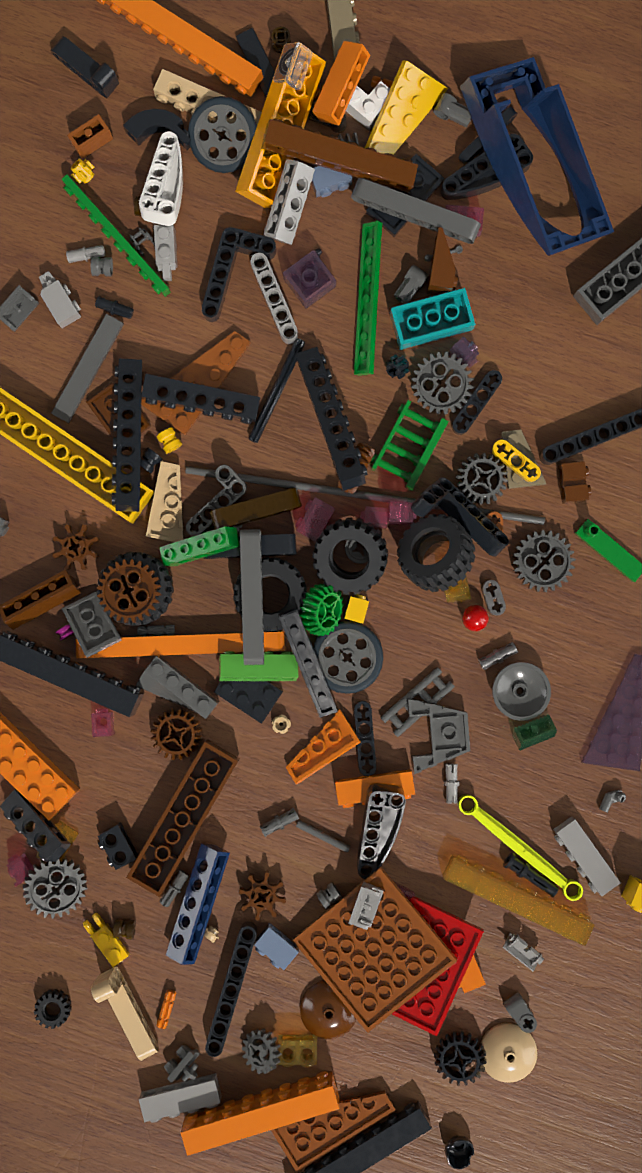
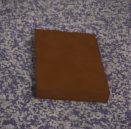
M115 380L86 401L112 439L117 437V431H113L114 419H118V413H114V401H118V395H114V384L118 383V380ZM129 396L123 398L126 401L131 400ZM125 414L123 415V417L125 419L132 418V415ZM141 414V433H143L151 426ZM124 432L122 435L125 437H130L132 434L130 432Z

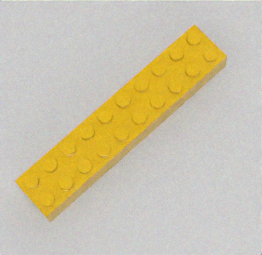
M0 388V434L134 524L154 492L140 483L139 512L116 511V505H112V493H116V486H112V474H116V467H113V464ZM123 487L121 491L124 493H128L131 491V489L129 487Z

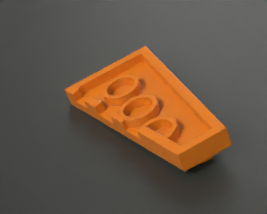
M340 709L333 719L325 724L320 733L312 738L307 747L302 749L286 766L295 784H299L361 743Z

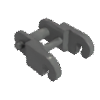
M139 227L140 231L133 236L130 234L131 238L129 240L134 241V247L143 256L144 253L139 248L140 244L147 239L155 246V241H153L148 232L144 233V228L141 229ZM143 234L144 238L137 242L135 239Z

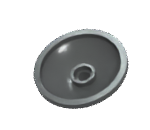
M518 662L506 666L498 673L493 683L492 694L497 708L505 716L514 720L525 721L537 717L546 709L551 697V687L547 676L541 669L529 663ZM518 687H521L523 689V692L521 694H517L516 689Z

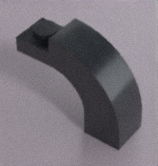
M162 109L144 110L132 116L123 125L126 134L139 146L152 134L173 132L177 135L178 142L186 150L190 148L189 143L191 139L188 136V131L184 129L182 119L170 111Z

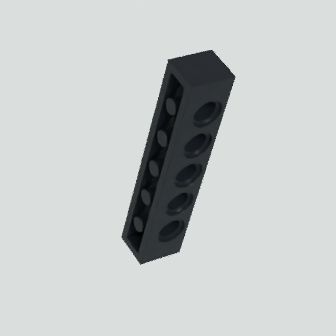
M145 374L141 395L147 404L157 405V402L165 404L164 407L176 409V406L183 407V411L195 413V410L202 411V414L213 417L214 414L222 415V419L231 421L233 418L240 419L241 423L245 424L256 422L260 404V397L150 374ZM161 388L168 389V394L165 397L158 396V391ZM178 393H187V398L184 401H179L177 399ZM204 396L206 397V402L199 405L196 403V398ZM219 399L225 401V406L221 409L214 406L215 402ZM241 403L244 405V410L239 413L235 412L233 409L234 405Z

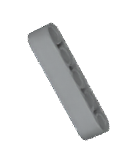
M255 253L251 257L252 271L281 339L286 344H293L296 338H298L295 322L267 257L263 253ZM257 261L265 263L262 267L255 266ZM270 278L272 280V282L269 285H264L262 283L263 279ZM273 295H277L279 297V300L277 302H271L269 298ZM283 312L287 317L284 320H279L277 315ZM287 330H292L294 335L286 337L284 333Z

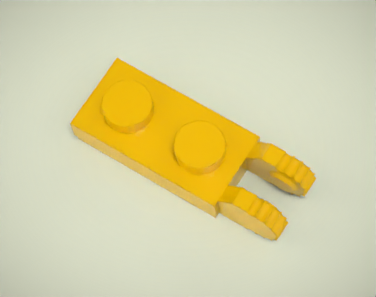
M95 913L93 914V919L100 929L96 931L88 920H85L83 925L108 962L114 967L127 958L129 952L119 939L113 938V930L108 923H105L101 916Z

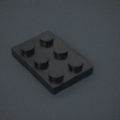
M221 681L214 693L261 724L283 692L268 681Z

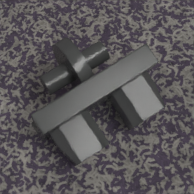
M182 1045L176 1052L182 1061L178 1064L174 1059H171L164 1066L169 1074L167 1079L170 1082L179 1080L181 1076L185 1082L188 1078L195 1080L198 1076L195 1071L198 1065L194 1060L199 1056L200 1052L197 1049L191 1050L187 1045Z

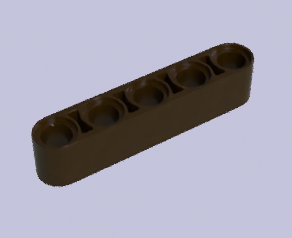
M292 488L211 511L210 515L216 530L225 526L235 527L302 507L297 488Z

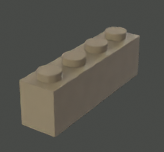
M326 0L334 61L343 41L359 43L358 31L355 32L354 25H357L356 13H352L354 0Z

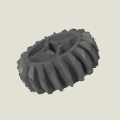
M477 453L474 454V460L469 456L467 458L468 463L465 461L461 463L465 469L458 468L457 470L462 474L456 476V479L462 480V482L457 483V487H464L460 491L462 493L466 491L468 493L466 495L467 498L472 496V503H475L476 499H478V504L482 505L483 499H485L486 504H490V497L493 501H496L497 496L495 494L500 497L503 495L499 489L505 490L507 486L502 484L508 482L507 478L502 477L507 475L508 472H501L505 465L501 464L498 466L497 463L500 461L498 458L493 462L492 454L489 455L488 459H486V453H482L481 459ZM477 464L488 465L492 470L483 471ZM472 468L474 481L468 484L467 474L469 469ZM480 474H481V476H483V475L486 476V475L490 474V475H489L488 477H486V479L484 480L485 483H483V481H482L481 483L478 482V483L475 484V482L480 478ZM496 474L497 484L495 489L492 490L490 478ZM480 486L488 494L476 493L472 488Z

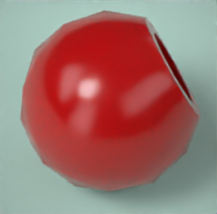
M471 605L465 609L462 621L467 629L481 631L486 627L489 616L482 606Z

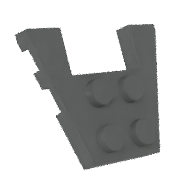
M411 698L408 699L409 717L429 715L432 753L412 755L414 774H418L424 769L432 768L438 763L470 751L468 713L466 711Z

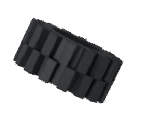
M54 989V991L48 990L47 993H43L34 1007L36 1008L34 1015H37L35 1019L36 1021L40 1020L39 1025L45 1024L44 1028L48 1029L51 1026V1029H55L56 1026L60 1027L64 1024L72 1010V1007H70L71 1000L68 1001L69 996H64L63 991L59 993L58 989ZM50 1002L57 1003L60 1007V1013L56 1016L49 1015L46 1011V1005Z

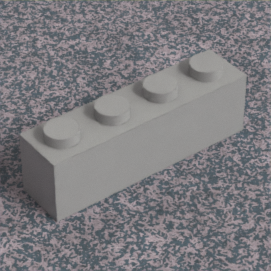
M571 816L553 829L556 833L554 836L555 840L560 846L564 845L567 851L565 854L571 862L575 860L578 864L577 871L583 878L585 876L590 881L588 886L594 894L598 892L601 896H604L620 884L618 878L576 819Z
M215 1073L196 1078L195 1080L191 1079L186 1082L183 1081L143 1091L140 1094L139 1103L144 1122L150 1121L154 1123L163 1117L169 1116L174 1118L183 1112L194 1113L199 1108L216 1107L221 1102L222 1095L217 1074Z

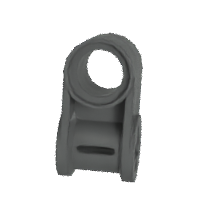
M519 992L503 1002L504 1007L522 1031L531 1033L536 1029L537 1021ZM527 1018V1020H529L530 1023L526 1024L524 1022V1019Z

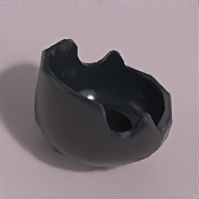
M456 1135L445 1145L444 1151L449 1166L453 1169L461 1170L470 1165L471 1156H474V1148L470 1139L465 1136Z

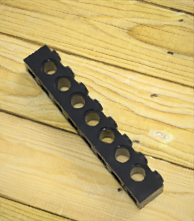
M318 347L296 353L299 369L343 491L366 484L365 476L368 475L364 464H360L359 459L362 458L359 448H354L353 443L356 441L353 432H348L349 421L347 416H343L341 413L344 410L340 399H336L335 395H338L335 384L330 383L332 376L329 368L325 369L324 364L327 363L324 354L319 353ZM348 464H353L351 467H346Z
M119 358V365H115V377H118V383L114 384V395H118V401H114V413H118V419H114L113 431H117V437H113V449H117V456H113V467H116V474H112V486H116V493H112V505H116V511L139 512L142 359ZM129 378L133 381L130 383H126L124 380ZM126 396H130L133 399L130 401H126L123 398ZM130 414L132 418L125 419L123 415ZM124 432H130L132 435L130 437H125L122 434ZM124 450H129L132 452L130 455L122 454ZM128 468L131 470V473L124 474L121 471ZM123 487H129L131 491L128 493H124L121 491V489Z

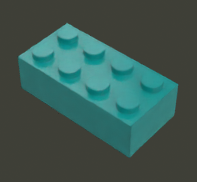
M465 288L390 309V317L399 350L472 331L476 325Z

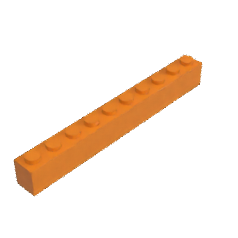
M97 0L102 5L105 3L109 5L114 13L118 15L121 13L126 16L125 18L131 24L135 25L137 23L140 25L141 29L147 34L151 35L152 33L157 36V39L164 45L168 43L173 46V50L178 54L187 55L192 63L196 65L198 63L201 64L209 74L213 75L215 73L225 84H232L242 95L247 94L251 97L264 78L261 69L153 0Z

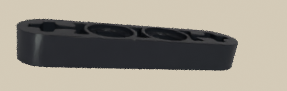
M511 106L501 114L506 127L518 114ZM479 136L459 155L458 159L464 165L468 164L484 149Z
M491 370L486 374L468 402L459 412L452 423V430L455 434L463 435L469 430L502 382V375L499 371ZM489 376H497L496 381L498 383L494 382L489 389L487 387L490 381ZM485 390L488 394L487 399H479L477 392ZM473 405L476 407L477 413L469 415L466 412V408ZM464 417L471 420V422L468 420L465 422V430L457 429L458 425L456 422L461 423Z
M359 701L354 707L356 735L361 741L357 745L359 770L364 776H371L376 771L372 709L368 702ZM361 704L368 708V711H365V718L369 717V721H358V718H362L361 712L357 711ZM363 723L370 726V731L367 734H362L359 731V726ZM365 742L369 743L372 747L369 753H363L360 749L361 745ZM373 755V759L369 758V764L373 765V768H370V772H366L365 769H362V766H365V758L361 760V756L369 757Z

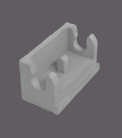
M363 882L348 924L363 929L371 928L384 889Z

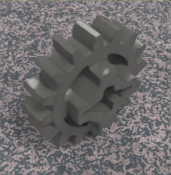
M264 1028L248 1033L246 1035L247 1038L243 1040L246 1046L242 1047V1050L246 1053L243 1055V1058L248 1059L246 1065L251 1064V1070L257 1069L258 1074L262 1072L266 1074L277 1067L276 1064L280 1063L277 1057L282 1055L277 1050L280 1044L275 1043L277 1037L272 1038V1032L266 1033Z

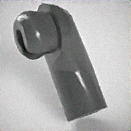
M621 790L607 792L599 809L608 813L612 803H622L625 801V793Z

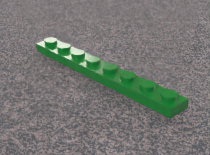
M65 175L61 180L65 185L63 189L70 197L72 195L76 197L77 200L75 202L82 210L86 209L90 213L88 217L95 225L99 223L102 226V233L108 239L111 237L115 241L113 245L120 253L124 251L127 254V261L133 267L136 265L140 269L139 274L145 281L149 279L153 283L151 287L158 295L161 293L166 297L170 294L168 286L68 175Z
M379 221L365 223L362 227L354 375L357 376L374 374L382 223Z

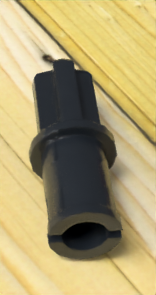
M98 296L96 299V308L108 311L111 315L116 314L127 319H131L134 309L118 303L117 300L112 301Z

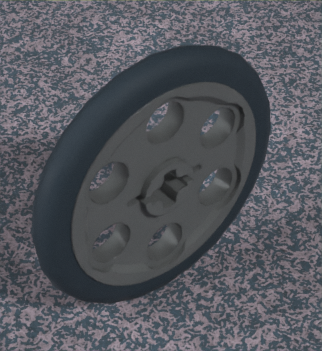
M225 96L212 97L199 105L191 117L188 127V136L191 139L189 145L194 156L206 168L219 173L234 172L244 166L257 124L252 113L240 101ZM212 111L216 112L218 116L216 123H211L208 119V115ZM231 111L237 117L234 123H230L227 120V114ZM203 129L209 132V138L206 141L200 138V132ZM240 129L246 132L244 141H240L237 138V132ZM225 130V135L229 139L224 138L221 140V135L216 131L223 132ZM212 147H216L219 150L217 158L210 156L209 151ZM230 147L237 149V156L235 158H231L228 155Z
M338 622V626H334V631H330L329 635L318 636L314 642L313 649L331 690L345 694L357 693L373 684L379 676L384 659L383 649L377 636L368 627L358 622ZM345 633L348 636L346 644L338 643L337 637L339 634ZM361 638L367 643L363 650L357 649L355 645L356 641ZM328 646L332 647L335 651L334 655L330 658L323 654L324 648ZM339 649L346 654H352L351 659L355 666L349 661L343 662L344 656ZM364 657H368L371 660V665L368 668H363L360 665V661ZM331 665H336L339 668V673L336 676H331L328 673V668ZM350 670L357 673V679L352 682L346 678V674Z

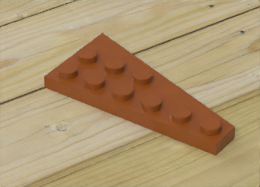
M234 331L170 379L219 389L251 342ZM161 388L158 391V396L165 397L168 394V389ZM180 392L177 395L179 401H184L187 398V393ZM204 396L196 398V403L199 405L206 402V397ZM143 399L141 401L143 407L185 436L202 413V411L195 410V413L183 411V407L176 406V409L164 407L165 404L158 402L157 405L145 403L146 400Z

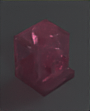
M108 708L96 709L97 713L91 714L92 737L114 735L113 711L108 712ZM102 718H105L107 720L106 725H103L101 723Z
M24 853L20 856L15 854L7 859L9 863L6 865L8 867L7 871L13 879H16L15 887L24 882V877H30L28 870L35 871Z

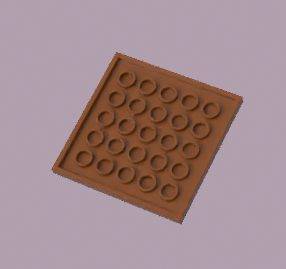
M382 867L378 868L292 940L367 1033L457 962L456 956ZM363 882L384 889L371 928L368 927V929L348 924Z

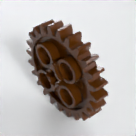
M125 559L123 560V565L115 562L116 568L108 566L110 573L103 572L106 578L99 579L103 583V586L97 587V589L102 590V593L98 594L97 597L103 598L99 604L106 605L103 610L104 612L111 611L109 617L117 615L116 621H120L122 617H124V623H128L129 618H131L133 623H136V617L143 621V614L151 616L149 609L156 610L153 604L160 603L156 596L162 595L157 592V589L162 586L155 583L159 580V577L153 578L152 576L155 574V571L148 572L149 565L142 568L141 561L137 565H135L134 559H131L130 564ZM133 573H137L139 580L133 584L130 581V576ZM122 575L125 576L128 587L134 589L131 594L138 605L137 607H134L131 596L125 593L128 591V588L122 580ZM115 581L121 583V588L117 592L112 589V584ZM141 591L147 593V599L143 602L138 599V594ZM123 599L129 601V606L125 610L120 607V602Z

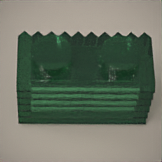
M547 714L543 718H536V721H529L525 725L522 724L518 728L515 727L512 736L519 751L555 737L557 729L550 715Z

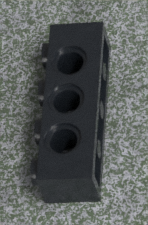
M14 789L0 805V808L4 811V816L16 825L15 829L27 838V843L39 852L38 856L43 861L56 862L70 847L71 843L54 823L43 816L18 790Z

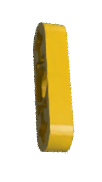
M506 440L495 442L492 447L493 455L527 482H534L540 477V468ZM503 444L505 446L504 450L507 453H509L510 450L513 452L511 455H509L507 460L504 458L507 456V454H505L504 452H497V445L501 446ZM513 456L521 458L520 466L512 465L511 458ZM525 462L528 464V465L526 466V468H527L528 470H531V469H534V470H535V472H534V474L536 475L535 477H534V476H531V477L529 478V477L527 476V475H528V471H526L525 469H523V471L521 472V471L519 470V469H521V468L525 465Z

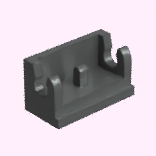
M19 285L0 306V320L15 332L39 303Z

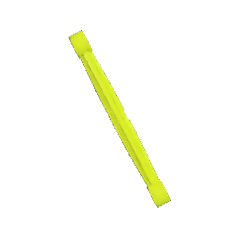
M464 794L458 799L457 805L463 814L474 816L515 853L561 887L562 893L567 899L576 901L582 897L583 887L574 879H567L528 844L478 806L477 800L472 795ZM465 798H471L474 801V808L470 811H464L461 807V803ZM576 884L579 889L578 893L572 897L567 896V886Z

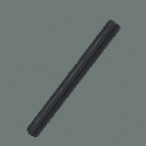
M296 338L248 437L251 442L258 443L297 362L296 353L302 352L305 346V342L299 338Z

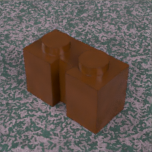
M585 461L559 465L562 504L589 500L591 487L586 484V477H589V468L585 466Z

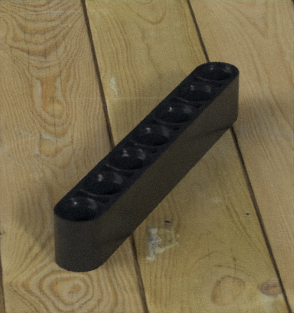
M642 408L547 446L540 452V461L544 465H551L641 429L642 422L637 424L634 421V416H639L642 421ZM617 423L623 424L624 431L617 429ZM599 430L606 432L605 439L599 436ZM581 437H586L589 440L588 446L581 443ZM564 444L570 445V453L563 450ZM546 451H551L553 453V460H548L546 458Z
M252 922L243 923L238 934L205 1046L206 1053L211 1057L219 1056L225 1044L257 935V927ZM250 929L253 931V935L246 936L243 930ZM241 947L245 948L248 953L241 955L238 953V949ZM238 966L242 969V972L234 973L232 968ZM233 985L236 987V991L230 992L226 987ZM228 1004L231 1009L225 1011L221 1008V1005ZM222 1023L225 1025V1028L218 1029L216 1024ZM217 1042L219 1047L213 1048L210 1043Z

